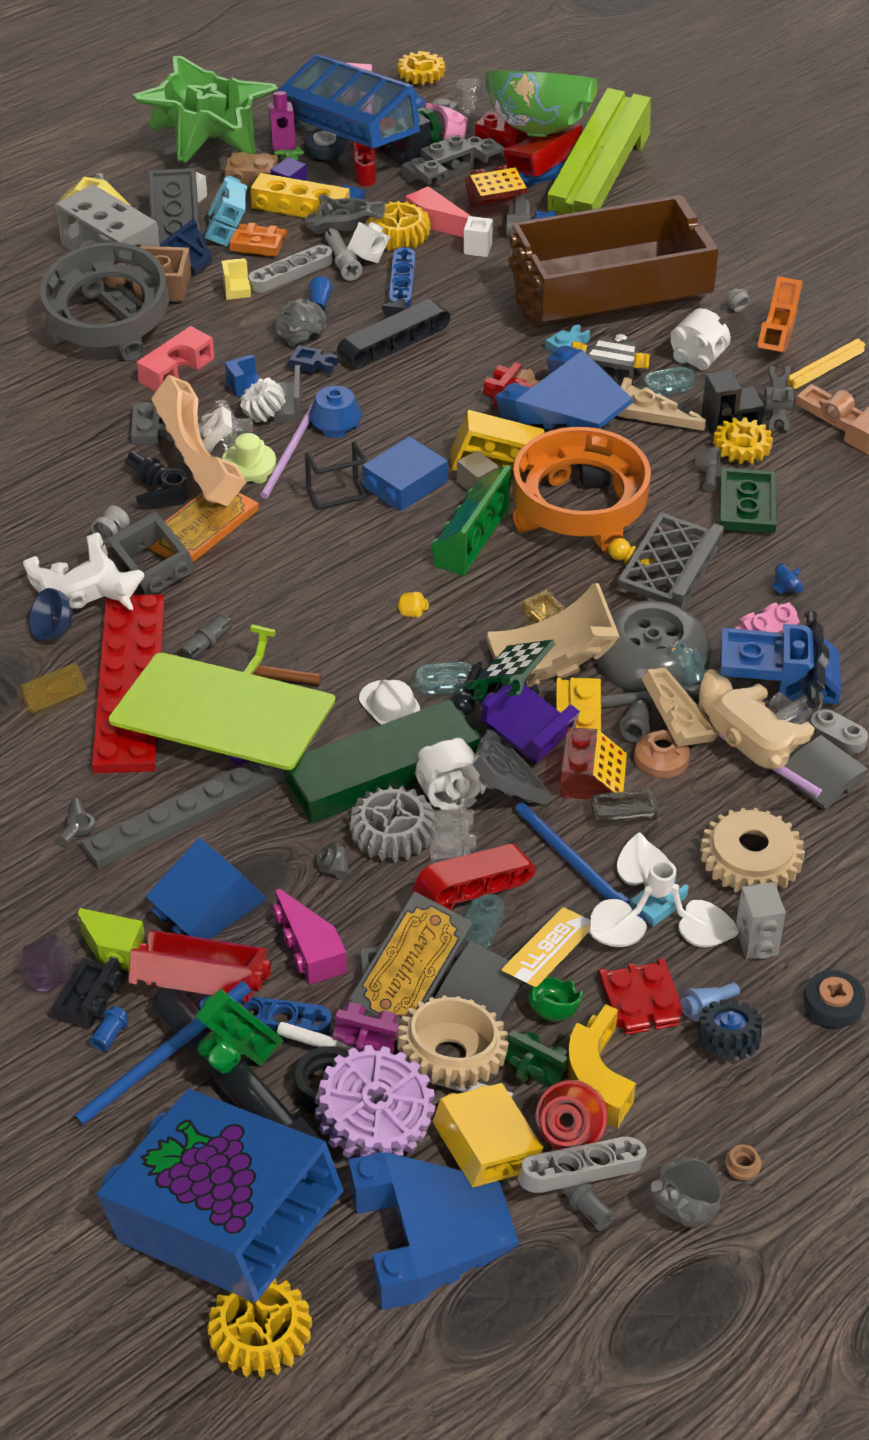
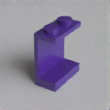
M525 682L521 694L516 696L507 695L511 690V685H502L496 693H489L483 700L480 721L533 763L538 764L575 729L580 711L570 704L560 713L528 688Z

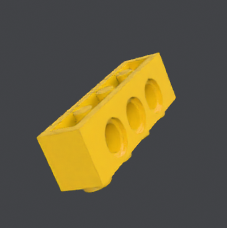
M263 173L259 174L250 188L253 209L303 218L318 210L321 205L319 196L322 194L332 199L350 198L349 188Z

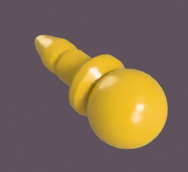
M623 538L614 539L608 547L610 556L618 561L624 560L625 564L629 563L637 549L636 546L631 547L629 542ZM649 558L640 560L643 566L654 564Z

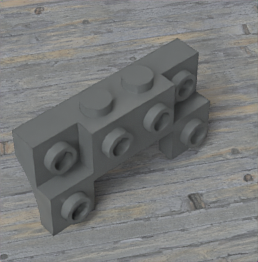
M460 135L451 136L446 140L422 148L420 158H415L402 164V177L410 183L414 180H421L430 185L431 179L440 181L474 168L475 158L487 163L490 156L495 154L501 157L504 156V147L492 138L482 140L475 136L465 140Z

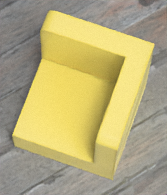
M246 259L222 261L223 286L226 300L251 297Z

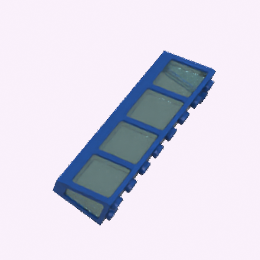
M320 54L314 55L277 90L287 93V102L292 104L294 119L370 148H376L420 132V117L416 108V92L413 85Z

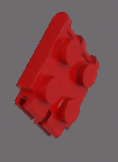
M664 958L656 959L655 963L636 966L635 963L627 964V968L607 971L605 968L598 969L599 981L607 1004L618 1010L616 1028L623 1027L625 1035L649 1031V1022H653L655 1029L679 1025V1016H682L683 1007L680 1004L679 996Z

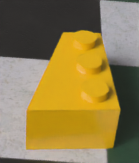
M467 410L450 449L451 471H457L458 460L478 450L497 466L503 467L508 465L511 466V470H514V462L519 451L530 440L543 434L544 429Z

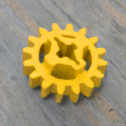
M418 51V54L410 52L409 56L403 55V59H399L398 74H400L401 79L405 78V82L413 81V84L422 85L425 82L433 84V80L440 81V77H444L445 62H443L442 57L438 58V54L430 55V52Z
M733 418L732 423L723 421V426H717L716 432H714L713 444H715V447H719L721 457L729 456L730 462L737 459L739 464H743L744 460H748L750 464H753L755 458L762 461L764 455H769L773 437H771V430H766L765 424L757 425V420L747 422V418H743L742 421Z

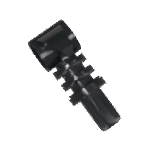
M133 451L128 453V457L125 459L126 465L137 471V477L141 482L147 483L156 489L135 496L137 504L144 506H178L188 500L187 479L184 471L169 469L155 457L145 459Z

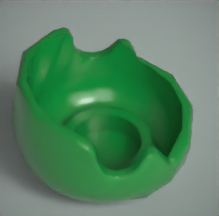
M548 976L537 987L531 986L528 994L529 1003L534 1012L542 1019L551 1022H562L572 1018L578 1010L583 997V991L577 993L572 980L562 982L555 977Z

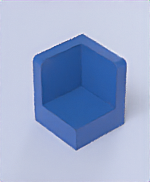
M252 354L225 362L226 384L236 397L244 395L245 389H249L251 383L255 384L260 379L256 373V360Z

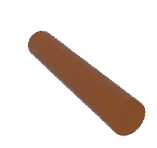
M261 665L253 673V675L269 679L320 686L322 675L317 673Z

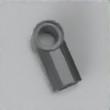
M516 196L514 200L510 201L506 235L512 234V223L531 220V214H529L530 202L524 196Z

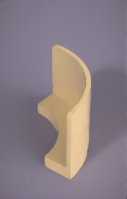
M593 583L577 601L548 619L518 629L490 631L486 635L494 660L507 645L554 640L555 646L526 678L529 687L534 684L540 686L539 681L557 675L558 678L563 679L580 671L579 665L592 657L596 660L599 659L620 637L598 583Z

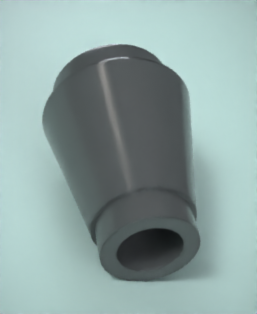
M637 700L633 702L628 712L620 721V731L622 736L628 741L638 742L640 738L650 731V708L645 701Z

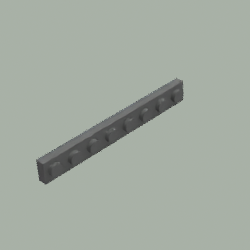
M307 747L304 753L312 750L309 747ZM249 761L81 841L83 850L97 869L103 868L284 781V769Z

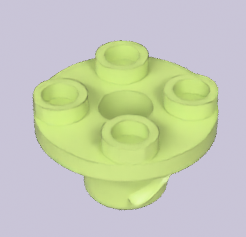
M252 433L239 435L235 439V445L226 450L222 456L223 460L238 466L246 481H253L254 483H264L267 481L268 475L276 467L274 451L264 445L263 440H260L257 435Z

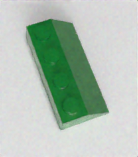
M505 465L484 476L474 488L469 489L464 503L458 505L452 520L446 522L443 533L439 538H435L432 543L431 554H434V567L462 576L466 575L510 509L511 466Z

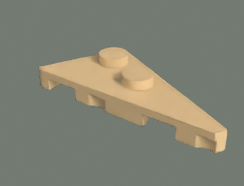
M624 377L621 388L632 397L633 403L617 416L704 431L706 419L702 418L699 414L693 411L686 414L677 409L678 403L654 393L653 390L647 387L640 390L631 385L632 379Z

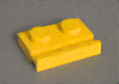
M557 678L556 710L561 713L571 704L580 711L576 727L568 735L572 738H597L598 730L601 732V679L570 678V680H561V678Z

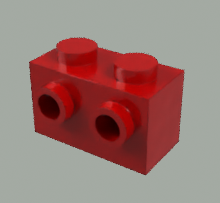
M491 111L486 112L475 123V136L482 140L492 138L504 149L528 139L527 133L515 129L505 122L499 114Z

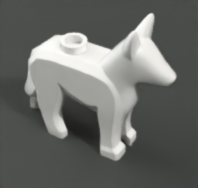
M98 532L86 537L89 560L73 568L67 574H65L69 570L67 563L52 564L51 569L39 567V559L36 556L23 561L27 577L31 585L39 593L46 588L57 589L67 596L72 609L82 608L86 603L105 596L120 601L126 608L133 610L130 597L145 577L144 573L140 570L119 572L114 562L107 557L108 550L105 544L102 545L103 539Z

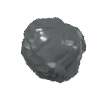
M308 299L288 301L281 308L275 319L277 334L283 337L292 347L307 341L314 333L321 335L326 328V314L319 305Z
M682 1156L679 1159L662 1165L659 1178L652 1181L649 1186V1192L656 1208L667 1218L677 1221L686 1227L699 1228L702 1224L710 1222L720 1209L721 1188L719 1181L708 1164L698 1158Z

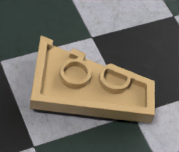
M666 667L648 669L641 677L678 747L712 742L717 738L720 733Z

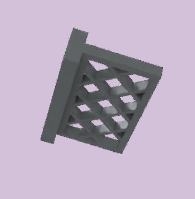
M660 512L619 577L617 586L657 601L677 605L684 609L720 548L724 526L714 523L711 529H707ZM661 524L672 526L675 530L664 532ZM694 534L702 538L690 541L686 535ZM680 537L683 542L671 545L668 539ZM662 541L664 547L653 549L650 543ZM688 550L691 555L679 558L676 552ZM669 554L672 560L661 562L658 556ZM651 558L654 564L643 566L640 560ZM677 567L680 571L679 574L669 575L666 569ZM659 571L662 576L650 579L647 573ZM641 575L643 581L634 582L628 578ZM667 584L670 591L667 594L657 590L655 587Z

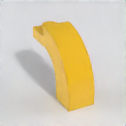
M605 1004L598 1016L592 1015L587 1027L576 1023L569 1042L567 1074L568 1080L586 1082L599 1091L607 1105L608 1125L618 1129L634 1103L636 1083L611 1071L605 1066L599 1056L616 1031L618 1010Z

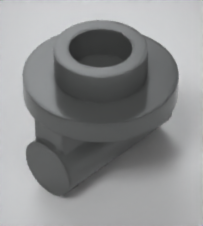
M334 842L324 846L317 858L320 871L324 874H334L338 879H346L349 876L347 849L340 847L339 844Z

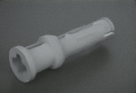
M334 228L328 229L331 235L326 231L324 238L335 255V264L340 269L342 277L348 281L356 280L362 273L360 262L356 260L354 252L347 249L339 231Z

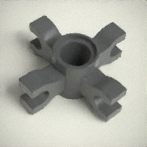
M769 366L768 376L772 381V387L766 386L764 389V410L771 411L767 430L773 431L774 422L780 421L783 425L782 431H788L789 421L785 416V411H792L794 400L793 387H786L790 366L783 367V376L781 377L775 375V366Z

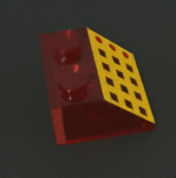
M507 165L494 167L493 172L485 173V169L471 171V175L465 178L470 207L514 200L516 196L526 194L527 188L516 168L508 169Z
M567 727L561 771L560 797L622 803L627 753L598 729Z

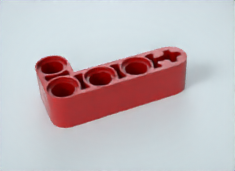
M384 117L379 122L380 132L394 126V119ZM352 141L355 182L360 186H371L376 182L375 148Z
M507 844L428 865L419 873L412 894L416 892L453 911L456 903L526 884L534 876L536 867L517 845Z

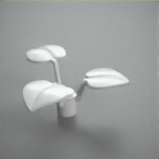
M640 832L632 837L624 846L617 861V873L626 884L637 886L644 883L645 890L638 905L632 910L622 900L608 899L602 901L594 908L591 914L589 934L595 940L608 946L626 947L633 945L641 940L646 932L647 926L645 921L637 915L643 909L648 897L652 895L655 898H663L672 893L677 913L683 917L679 923V932L690 944L702 948L714 947L736 937L739 933L735 922L712 903L703 900H692L687 904L686 910L682 908L678 893L679 885L674 884L676 867L658 848L649 843Z

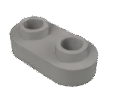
M824 709L813 713L810 724L815 728L813 733L815 737L822 735L841 750L850 754L860 753L866 748L868 733L862 726L831 710Z

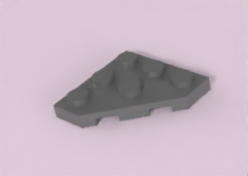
M487 730L479 740L472 764L480 774L478 777L480 782L491 790L497 788L508 796L516 795L528 803L536 802L546 806L553 798V795L516 748L493 731Z

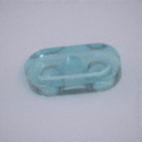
M674 367L650 372L645 376L644 388L647 387L658 395L684 392L694 386L695 373L687 367Z
M465 662L423 665L416 671V686L420 691L430 694L461 692L472 665Z
M486 894L473 900L465 916L466 919L473 922V926L462 944L463 947L466 948L470 941L486 949L492 944L504 919L505 905L499 896Z

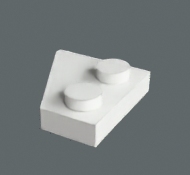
M223 406L212 413L202 416V421L204 422L198 424L200 437L209 454L214 450L215 445L222 438H226L232 430L231 411Z

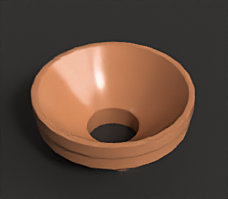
M668 730L650 732L640 738L636 744L634 762L648 776L660 779L672 778L682 774L689 766V746L678 747ZM663 739L669 741L672 745L667 748H661L655 742Z

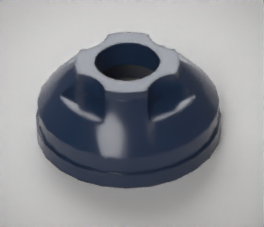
M46 588L36 596L32 603L29 614V627L36 639L54 641L72 625V607L63 592L54 588Z

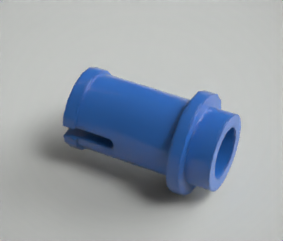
M112 1006L104 1011L103 1021L89 1039L90 1044L99 1051L108 1052L120 1030L126 1029L128 1026V1014L116 1006Z

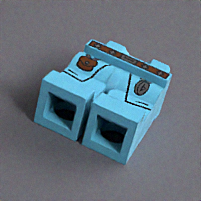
M232 176L224 177L208 210L210 223L205 231V238L224 246H228L245 212V192L247 186L241 184L239 179Z

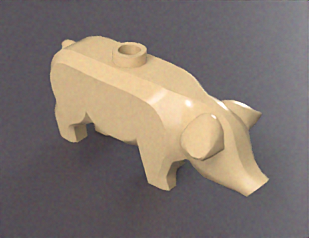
M716 670L706 671L700 684L698 707L704 714L709 716L712 725L725 737L726 742L731 747H736L755 764L766 769L782 768L788 763L791 752L799 744H805L810 741L815 728L809 722L797 725L785 720H778L775 714L762 702L768 696L765 687L755 684L752 687L733 690L730 681L724 676H720V673Z

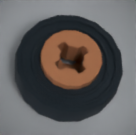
M825 970L816 973L809 979L803 995L804 1006L810 1017L819 1024L833 1028H843L854 1024L862 1016L866 1004L865 989L859 980L851 974L840 970Z

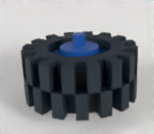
M726 999L720 1000V1005L715 1001L711 1002L709 1007L705 1006L702 1009V1013L700 1012L698 1042H700L701 1048H707L706 1053L709 1055L716 1052V1058L723 1059V1056L726 1055L728 1060L732 1061L735 1060V1056H739L740 1060L746 1059V1053L750 1056L754 1055L755 1050H759L763 1022L761 1014H757L758 1010L755 1007L749 1009V1004L746 1002L738 1005V1000L732 999V1004H728Z

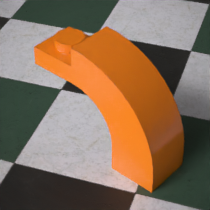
M777 276L770 311L766 322L762 323L757 346L759 349L785 353L797 316L798 302L803 284L802 280Z

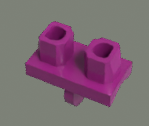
M349 1002L344 1010H337L333 1040L344 1042V1045L356 1047L355 1049L358 1052H362L364 1046L372 1045L374 1051H380L382 1046L389 1047L390 1053L394 1054L399 1024H396V1013L383 1010L379 1012L377 1019L365 1016L366 1009L361 1004Z

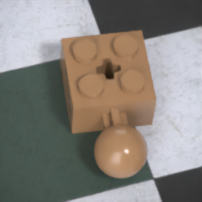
M140 246V248L151 253L161 263L171 295V302L184 301L191 276L189 248ZM103 277L104 284H107L110 288H116V284L121 283L125 285L127 281H131L122 277ZM133 282L134 295L138 299L144 300L141 287Z

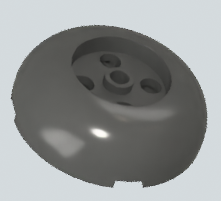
M646 600L626 604L611 613L620 637L605 654L597 660L594 659V662H597L602 669V675L612 684L629 692L647 691L641 677L648 669L666 667L681 686L695 685L708 670L711 646L703 625L691 613L671 603ZM679 641L674 647L671 646L674 642Z

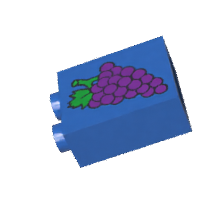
M188 1088L169 1111L162 1112L156 1116L149 1127L147 1137L126 1161L113 1166L108 1171L102 1182L101 1189L97 1193V1197L120 1243L256 1303L344 1190L325 1141Z

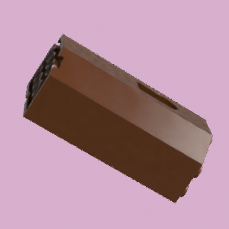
M683 195L512 223V234H509L512 253L508 256V263L513 272L516 302L522 306L526 319H529L533 328L696 300L714 292L719 249L703 226H698L697 216Z

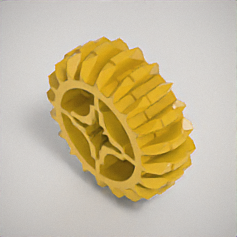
M399 200L395 203L389 201L388 204H385L386 210L383 218L376 219L370 217L366 222V225H369L370 222L383 227L382 232L390 236L385 247L388 251L401 247L416 249L417 245L421 246L424 241L428 240L429 230H431L428 212L423 211L421 207H416L415 203L409 204L408 201L405 203H401Z
M275 1278L256 1303L227 1290V1296L217 1295L216 1307L211 1308L209 1312L210 1321L207 1325L208 1335L211 1337L210 1346L213 1351H217V1358L220 1363L228 1361V1367L232 1373L242 1367L243 1375L247 1378L252 1370H258V1375L263 1379L266 1374L265 1370L272 1369L278 1375L281 1371L280 1364L283 1363L292 1368L294 1356H303L305 1352L304 1344H309L311 1339L309 1330L312 1327V1317L309 1315V1305L306 1300H302V1294L299 1289L291 1290L287 1280L277 1285V1279ZM247 1310V1312L243 1316L236 1319V1323L232 1324V1322L239 1314ZM289 1327L281 1338L273 1342L277 1335L284 1332V1328Z

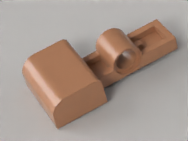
M810 384L797 396L795 405L845 431L843 441L869 455V407L861 411L854 407V399L847 391L839 390L831 395L813 384Z

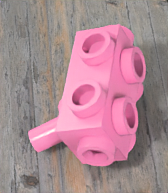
M790 602L779 606L777 603H773L762 609V614L755 615L752 612L738 620L739 625L732 629L782 633L783 624L798 625L800 620Z

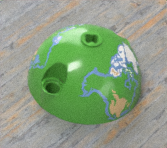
M505 70L485 72L486 89L495 111L515 129L527 133V136L548 137L549 134L559 133L579 121L589 110L597 93L599 80L595 78L557 73Z

